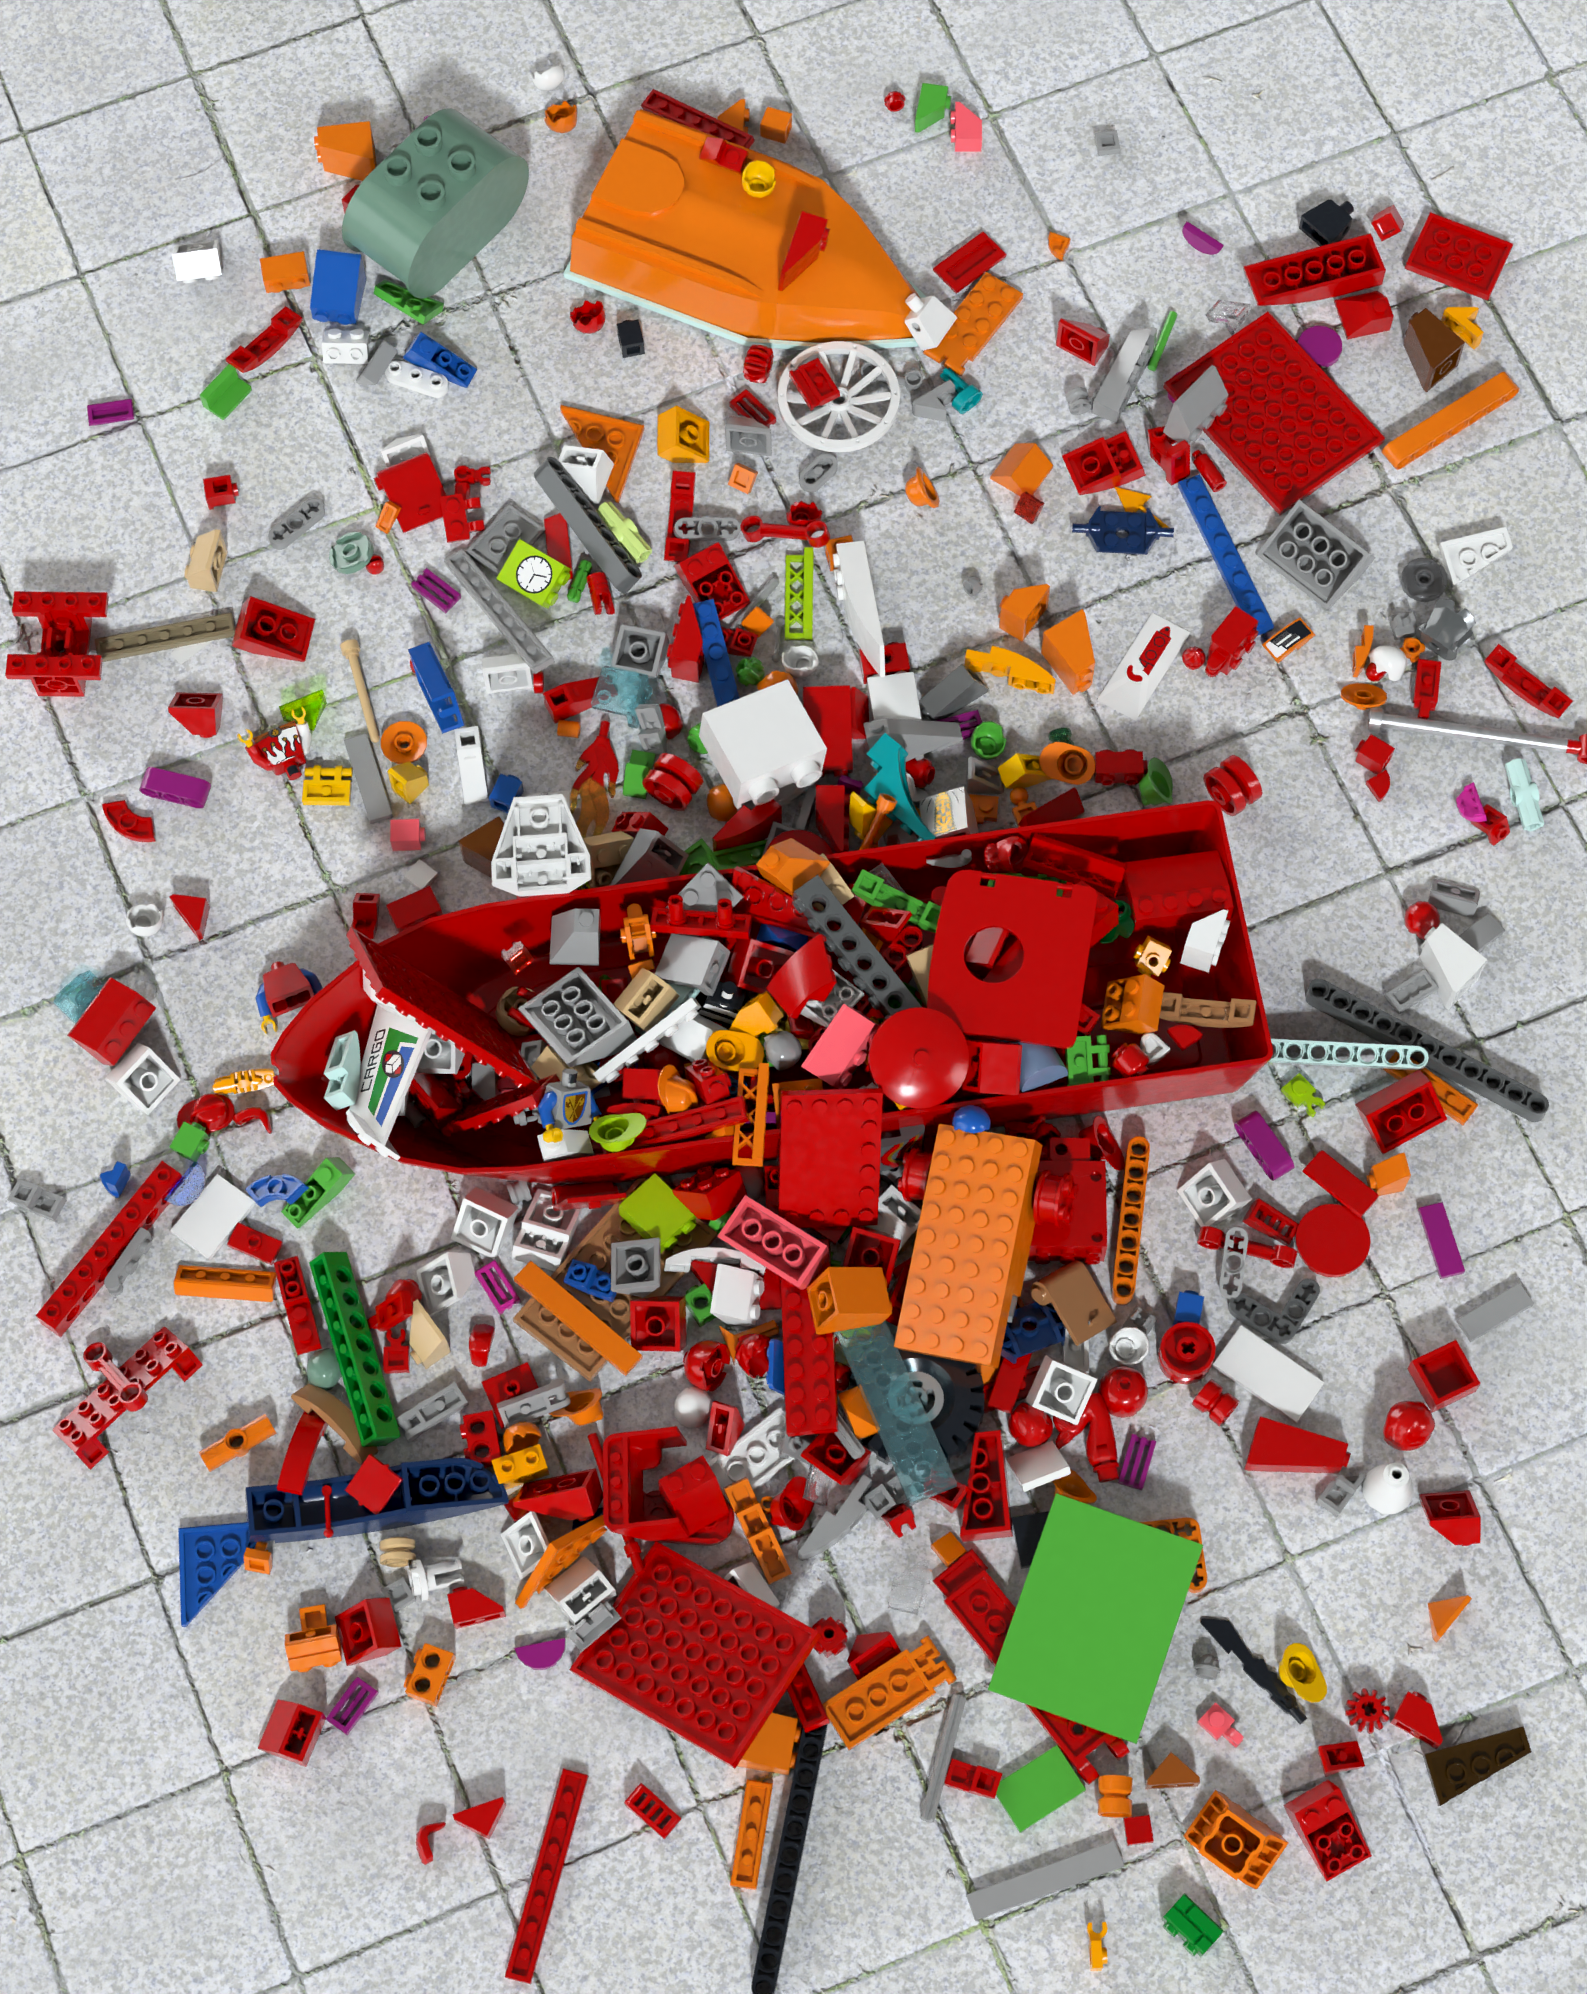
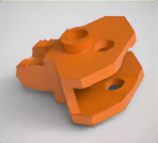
M633 903L628 905V917L623 918L625 928H621L620 932L622 943H627L630 961L635 960L634 954L649 952V957H654L652 938H656V932L650 931L648 914H642V908L639 904Z

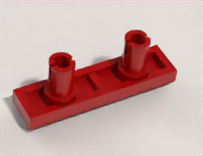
M671 895L668 898V908H653L650 931L749 939L752 915L732 913V901L726 898L718 901V912L683 910V898L680 895Z

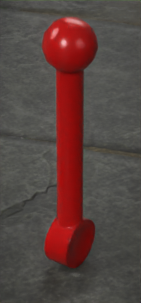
M325 1485L322 1488V1494L325 1498L326 1520L324 1536L327 1538L334 1535V1531L331 1529L330 1516L332 1488L329 1485Z

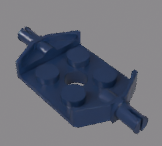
M1098 506L1089 523H1072V533H1086V537L1089 538L1095 551L1102 553L1147 555L1160 537H1174V528H1160L1149 508H1147L1146 513L1101 511V506ZM1123 530L1128 533V536L1120 538L1116 533Z
M1034 1302L1015 1309L1012 1323L1007 1322L1001 1356L1016 1364L1017 1358L1059 1342H1061V1346H1064L1066 1327L1051 1303L1040 1305ZM1031 1323L1035 1325L1036 1329L1027 1331L1023 1328V1325Z

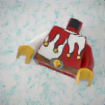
M302 706L303 715L301 717L295 716L294 709H292V716L297 720V724L295 721H291L254 738L252 732L245 729L249 735L247 740H243L241 735L237 734L238 740L246 744L245 749L254 764L266 771H273L278 776L286 772L291 781L301 777L302 773L299 766L306 763L305 756L310 752L312 741L308 722L304 720L306 710Z

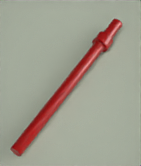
M592 1433L587 1437L603 1480V1449L597 1433ZM622 1535L625 1543L624 1550L627 1558H630L635 1574L641 1575L645 1573L638 1542H635L634 1537Z

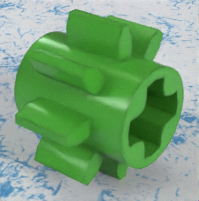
M754 656L751 660L748 658L742 659L736 667L738 681L746 687L749 684L757 685L765 674L764 667L761 665L762 662Z

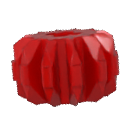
M759 344L750 347L743 364L745 379L754 383H765L767 381L770 371H772L774 358L771 348Z
M1366 1688L1361 1690V1695L1354 1692L1352 1694L1353 1700H1347L1346 1705L1351 1709L1345 1712V1716L1354 1717L1349 1722V1725L1360 1724L1357 1730L1360 1733L1365 1726L1369 1734L1374 1732V1727L1381 1730L1383 1728L1382 1722H1388L1389 1717L1384 1713L1390 1710V1706L1381 1705L1386 1698L1382 1696L1377 1699L1378 1691L1375 1689L1370 1696ZM1366 1706L1370 1707L1371 1714L1369 1716L1365 1715L1364 1708Z

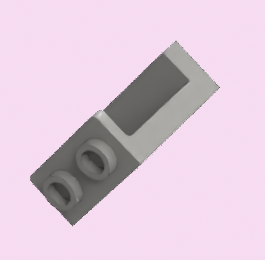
M671 933L660 963L656 968L655 975L666 983L698 988L703 994L713 996L730 951L719 941Z

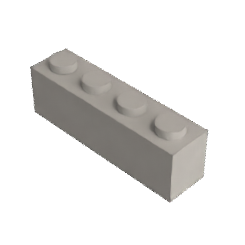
M1156 328L1132 330L1127 339L1123 338L1121 340L1118 356H1113L1109 368H1111L1109 373H1104L1100 381V390L1095 391L1091 398L1093 414L1114 423L1118 422L1152 357L1157 334Z

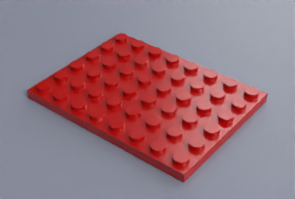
M1268 311L1164 382L1163 388L1176 401L1211 365L1216 367L1229 394L1225 403L1227 408L1220 417L1218 415L1215 417L1208 429L1204 428L1202 431L1280 516L1292 508L1298 500L1302 501L1385 441V437Z
M351 927L346 934L350 942L349 946L354 950V956L360 961L359 966L366 972L364 975L370 980V986L375 990V996L385 1004L392 1003L396 1006L395 1009L406 1017L408 1015L413 1016L421 1027L425 1029L428 1027L432 1028L439 1038L444 1041L451 1040L461 1052L465 1054L467 1052L472 1053L480 1064L484 1066L487 1064L491 1065L498 1075L503 1078L506 1076L513 1079V1083L520 1089L524 1090L527 1088L535 1091L540 1086L512 1036L501 1028L496 1018Z
M655 1541L642 1561L646 1572L641 1575L634 1573L612 1605L621 1619L581 1652L569 1670L735 1769L813 1650L821 1634Z

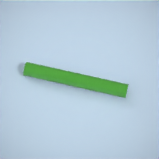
M1170 311L1148 364L1147 368L1151 371H1155L1177 318V313L1174 311Z

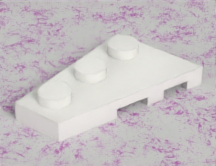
M1507 527L1439 544L1451 587H1455L1512 550L1513 546Z

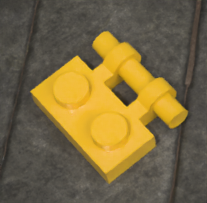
M322 765L305 767V777H313V780H303V805L350 806L352 783L351 780H343V777H352L353 768H344L343 765H336L335 768L322 767ZM322 777H334V780H322Z

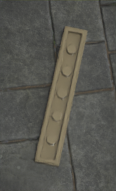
M232 612L96 638L94 640L97 655H101L103 662L234 637L235 625Z

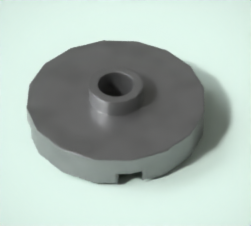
M1417 558L1410 561L1403 569L1401 586L1403 591L1416 601H1433L1443 594L1447 586V573L1441 564L1435 563V560L1431 558ZM1420 580H1425L1427 583H1421Z

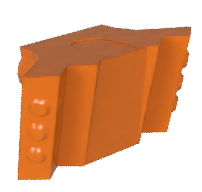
M1217 1790L1213 1792L1183 1835L1191 1845L1199 1850L1198 1853L1235 1880L1239 1879L1256 1890L1288 1845V1842L1282 1835L1272 1831L1267 1824L1257 1820L1239 1804L1232 1802L1225 1794Z

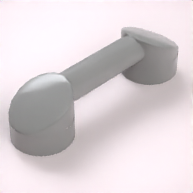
M869 362L864 363L861 367L862 379L876 367ZM911 370L905 376L896 375L899 385L905 386L909 391L919 389L923 383V376L917 370ZM881 373L870 383L887 381Z

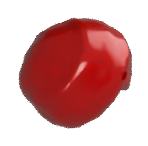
M1401 1401L1390 1408L1383 1428L1384 1440L1392 1448L1400 1451H1411L1422 1447L1427 1443L1435 1428L1432 1412L1422 1402Z

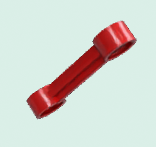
M749 516L740 525L744 538L748 542H758L764 537L808 540L812 547L820 548L825 546L830 540L828 528L822 521H813L805 527L763 523L758 516ZM752 526H760L754 532H747ZM817 531H824V533L817 538L811 537L812 534Z
M1203 1226L1200 1228L1197 1243L1208 1249H1224L1226 1234L1220 1229ZM1230 1235L1234 1245L1233 1248L1228 1246L1227 1250L1237 1251L1242 1254L1243 1248L1238 1249V1243L1244 1239ZM1248 1240L1246 1255L1269 1260L1273 1265L1281 1268H1294L1298 1252L1284 1245L1270 1246Z
M96 1342L89 1345L83 1353V1358L93 1371H101L119 1392L118 1398L128 1411L134 1412L143 1408L148 1401V1395L142 1386L137 1382H130L112 1362L113 1356L104 1343ZM103 1353L100 1358L93 1360L97 1355ZM138 1393L134 1399L128 1401L133 1394Z

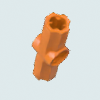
M263 1414L239 1429L230 1430L224 1438L199 1451V1454L209 1472L235 1457L245 1456L252 1447L277 1433L266 1414ZM235 1439H244L240 1447H232V1442Z

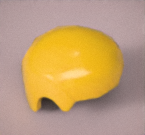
M756 160L749 162L742 174L744 191L750 196L758 198L770 195L776 184L774 168L765 161Z

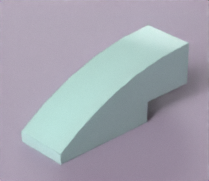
M355 1030L335 1037L324 1071V1075L330 1080L324 1099L336 1111L354 1105L358 1095L361 1061L358 1034Z

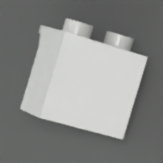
M788 679L702 713L699 737L733 797V803L737 811L743 805L752 810L756 805L765 804L772 799L783 807L799 798L807 791L808 787H812L821 777L827 748Z

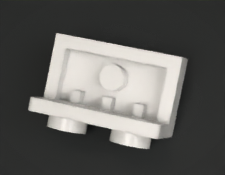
M340 329L325 330L322 340L323 362L367 364L370 331H363L361 329H353L351 331H341Z

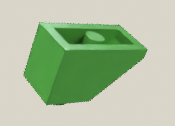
M922 83L915 118V132L919 133L944 118L946 109H950L952 96H948V86Z

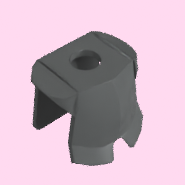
M1438 599L1428 621L1416 628L1415 636L1426 648L1443 659L1450 661L1456 659L1457 649L1472 636L1473 631L1471 628L1476 622L1466 608L1459 613L1455 612L1453 609L1454 600Z

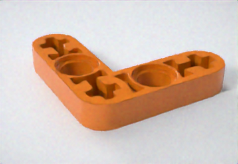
M1185 1517L1140 1522L1154 1528L1164 1526L1168 1528L1171 1534H1174L1175 1531L1173 1525H1177L1176 1530H1182L1185 1524H1189L1190 1528H1194L1191 1536H1187L1186 1532H1178L1177 1536L1202 1544L1199 1523L1193 1518ZM1203 1548L1197 1566L1200 1565L1201 1568L1196 1569V1576L1202 1579V1581L1199 1582L1198 1586H1194V1583L1191 1582L1188 1590L1191 1593L1201 1592L1207 1584Z

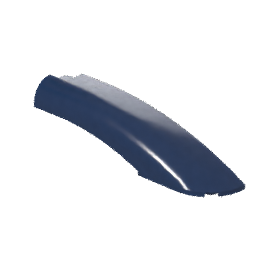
M466 1458L403 1462L400 1465L389 1467L403 1481L381 1513L376 1515L364 1505L360 1506L359 1501L345 1491L355 1474L307 1481L302 1495L278 1491V1484L245 1488L249 1543L275 1540V1543L327 1538L324 1536V1530L326 1529L325 1498L322 1494V1488L325 1485H329L332 1488L330 1516L331 1529H333L334 1535L330 1538L442 1520L508 1504L509 1500L503 1483H498L496 1474L491 1473L483 1464Z

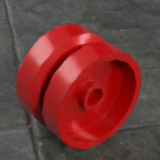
M661 753L653 765L654 770H650L642 781L643 787L661 804L673 810L685 811L692 800L691 794L697 793L704 782L703 778L685 760L673 754Z
M1231 755L1220 763V768H1212L1203 777L1205 787L1213 801L1220 805L1222 811L1232 817L1242 812L1246 804H1253L1260 799L1263 794L1261 784L1253 770L1245 761L1235 755Z
M1177 1323L1166 1331L1161 1340L1157 1358L1159 1367L1164 1375L1175 1383L1185 1385L1197 1383L1206 1377L1211 1369L1215 1358V1342L1209 1331L1198 1323Z

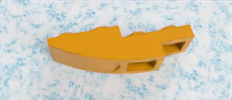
M991 646L990 654L967 649L964 666L973 672H988L997 677L1008 676V685L1016 689H1030L1040 694H1054L1056 679L1030 659L996 646Z

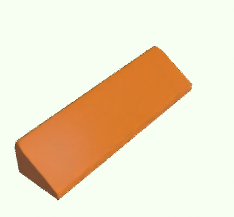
M179 1265L174 1279V1291L176 1295L273 1302L277 1275L276 1272Z

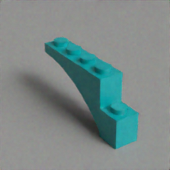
M884 733L867 753L872 760L870 765L878 771L876 776L864 788L870 795L867 799L877 807L876 801L880 793L892 796L897 800V804L893 811L886 814L887 817L893 822L896 819L902 822L900 827L910 836L914 832L919 837L917 839L918 842L937 839L923 823L912 801L906 775V757L908 753L900 744Z

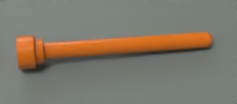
M880 793L876 801L877 812L859 850L870 849L886 814L894 810L897 800L892 796Z

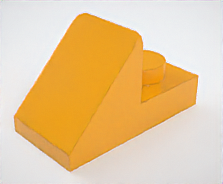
M1447 307L1444 310L1441 321L1471 348L1475 349L1478 347L1484 332L1476 323L1472 322L1476 319L1479 308Z

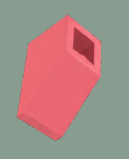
M955 102V111H951L950 123L955 124V129H951V143H955V152H981L982 120L961 102Z

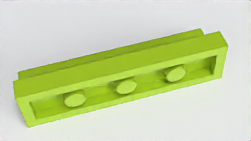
M804 547V555H786L785 640L813 641V547ZM790 562H804V568L799 573H796L790 568ZM796 581H799L804 586V589L798 594L790 589V586ZM796 601L803 606V610L797 615L790 609V606ZM797 621L803 627V633H789L790 627Z

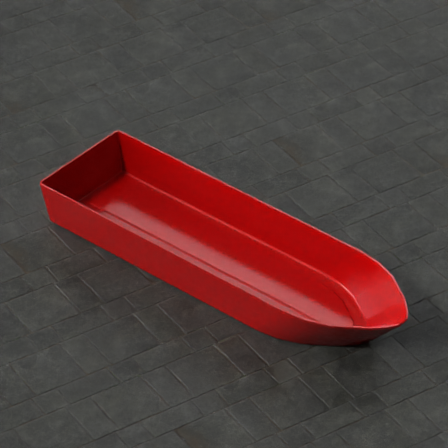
M1206 800L825 855L847 886L848 884L856 883L863 869L884 879V884L928 904L929 901L931 902L932 891L939 886L947 887L948 880L954 873L961 870H976L990 873L984 860V850L987 844L997 843L1010 836L1021 837L1030 848L1032 838L1037 833L1122 863L1218 850L1230 886L1234 906L1231 919H1226L1230 921L1217 964L1216 966L1211 965L1209 973L1180 963L1192 924L1133 931L1129 938L1119 935L1113 942L1105 944L1100 943L1099 940L1090 948L1082 1003L1100 1015L1099 1020L1088 1036H1091V1046L1097 1045L1096 1036L1106 1035L1107 1045L1110 1046L1108 1067H1111V1075H1109V1080L1099 1082V1076H1093L1094 1083L1067 1086V1076L1055 1080L1046 1090H1030L1022 1093L1019 1089V1095L977 1093L962 1090L961 1085L952 1097L941 1104L929 1108H915L902 1111L898 1109L892 1100L883 1094L881 1139L899 1137V1128L922 1124L925 1126L924 1138L937 1136L939 1124L952 1126L955 1112L961 1107L968 1105L979 1106L984 1109L991 1120L990 1128L1003 1127L1006 1122L1010 1121L1035 1122L1039 1115H1044L1046 1120L1233 1093L1238 1091L1269 1062L1273 1055V1047L1220 805L1215 801ZM965 849L971 851V857L973 858L967 865L956 868L938 867L926 863V859H935L952 854L961 855ZM756 865L740 867L767 881L762 877ZM1026 867L1017 872L1023 876L1036 877L1038 874H1044ZM735 868L717 870L732 884ZM1000 870L999 873H1009V872ZM698 873L576 890L564 894L541 895L485 903L428 918L378 944L497 1019L496 1007L498 1001L508 989L512 987H518L517 989H519L520 986H523L540 994L577 967L597 987L600 984V976L603 974L613 979L627 978V985H629L632 977L628 965L651 957H649V952L634 954L635 960L630 961L627 943H622L620 929L625 928L623 918L628 917V905L633 903L641 905L642 914H648L650 924L653 908H665L668 905V898L671 895H678ZM981 878L980 885L987 886L989 879ZM1124 878L1115 898L1103 895L1112 901L1122 900L1128 903ZM868 903L867 908H866V910H865L864 916H865V914L868 912V910L872 907V905H870L869 903ZM572 909L600 910L599 965H561L549 963L550 954H545L550 952L552 916ZM752 921L749 938L757 940L761 923ZM830 922L827 924V927L830 930H838L833 928L835 924L834 922ZM906 923V925L904 926V928H906V927H908V926H912V925ZM919 928L923 934L922 948L934 944L935 933ZM656 932V938H652L655 968L649 971L654 974L671 933ZM1012 933L1007 941V944L1002 952L1001 957L1017 940V938ZM1147 935L1169 945L1172 950L1169 956L1171 961L1165 972L1161 971L1159 977L1151 975V978L1164 985L1163 992L1182 994L1183 998L1231 1002V998L1256 1000L1254 1024L1252 1026L1234 1028L1203 1027L1159 1018L1158 1031L1150 1033L1156 1034L1170 1048V1052L1155 1065L1146 1066L1149 1070L1145 1075L1124 1078L1113 1067L1114 1058L1112 1055L1124 1043L1128 1045L1135 1043L1140 1047L1141 1037L1144 1034L1138 1035L1101 1028L1107 983L1109 981L1144 975L1137 971L1139 967L1134 962L1133 954L1139 944L1143 945ZM709 936L713 940L719 941L721 943V937ZM809 936L807 942H809V941H810L811 939H813L814 937H810V936ZM973 937L970 938L967 945H972L974 940ZM908 938L905 940L909 944H914L917 942V940L914 938ZM846 941L842 943L846 950L854 949V945L851 942ZM883 942L879 953L882 955L889 946ZM735 945L729 950L730 955L722 974L728 971ZM825 947L826 954L831 956L832 965L838 966V974L842 977L852 976L849 971H844L841 968L837 955L833 951H828ZM892 956L890 958L894 962L902 960L900 956ZM357 960L305 1004L280 1035L270 1057L271 1064L279 1070V1075L273 1077V1084L293 1106L324 1128L378 1152L375 1149L376 1146L372 1143L368 1146L358 1138L359 1133H356L346 1120V1112L350 1106L336 1111L324 1099L330 1081L324 1075L327 1065L324 1056L331 1053L335 1037L355 1030L358 1034L360 1061L362 1063L377 1004L370 999L363 989V969L359 966L360 961ZM866 961L857 962L859 968L863 970L870 968ZM909 965L899 976L902 982L908 983L913 976ZM975 973L977 978L983 981L980 975ZM864 991L863 998H868L869 996ZM915 991L916 997L922 1001L920 993ZM874 1008L866 1015L869 1018L872 1016L877 1019L884 1018L880 1010H875ZM1187 1025L1196 1028L1203 1036L1200 1040L1182 1051L1167 1031L1173 1026ZM511 1035L512 1038L524 1037V1036H513V1035ZM973 1035L967 1037V1038H969V1039H971V1040H973V1039H990V1040H992L991 1038L980 1037V1036H973ZM801 1049L800 1060L788 1070L779 1071L775 1067H769L768 1095H773L772 1083L819 1078L802 1067V1064L808 1057V1049ZM1098 1053L1092 1054L1093 1068H1099ZM689 1059L685 1060V1064L692 1062ZM865 1062L858 1066L850 1083L842 1089H859L862 1086L867 1087L872 1082L875 1084L870 1071H865L867 1067ZM684 1065L680 1066L678 1070L684 1071ZM726 1072L733 1079H739V1072ZM434 1073L438 1080L442 1078L450 1088L448 1092L452 1097H455L456 1094L453 1090L457 1087L452 1074ZM744 1076L748 1089L750 1088L752 1076ZM471 1079V1081H469L467 1084H468V1086L470 1087V1089L472 1090V1079ZM822 1080L823 1090L838 1089ZM613 1081L607 1083L604 1087L609 1086L611 1096L594 1099L602 1113L600 1117L607 1115V1109L610 1106L630 1103V1099L623 1098V1083ZM473 1092L475 1096L469 1100L470 1102H466V1100L462 1102L465 1108L470 1105L473 1106L481 1103L483 1099ZM697 1095L699 1105H700V1103H705V1102ZM645 1099V1104L654 1105L655 1100ZM747 1099V1100H746L747 1111H748V1112H751V1111H753L755 1108H753L752 1105H749L748 1099ZM655 1105L661 1107V1117L668 1116L664 1105ZM775 1106L772 1109L767 1108V1112H775ZM533 1110L525 1112L526 1118L534 1116L532 1114ZM510 1114L497 1123L493 1124L492 1121H489L478 1130L470 1128L452 1133L450 1136L441 1135L428 1118L423 1125L415 1129L405 1116H397L388 1140L400 1156L398 1162L402 1164L461 1175L553 1185L612 1182L614 1184L635 1181L640 1178L648 1179L654 1173L658 1177L696 1172L705 1166H715L716 1168H719V1166H737L732 1165L734 1135L705 1139V1136L711 1132L656 1147L603 1154L601 1144L591 1139L589 1135L594 1152L593 1156L544 1163L537 1135L547 1131L546 1128H543L542 1124L538 1123V1119L528 1122L527 1125H515L514 1119ZM591 1120V1124L566 1129L588 1131L589 1134V1128L594 1120ZM777 1124L776 1129L765 1130L763 1162L779 1158L780 1128L777 1129ZM740 1130L746 1137L754 1132V1130ZM741 1137L739 1139V1144L743 1141ZM746 1144L739 1150L738 1158L752 1159L753 1150Z

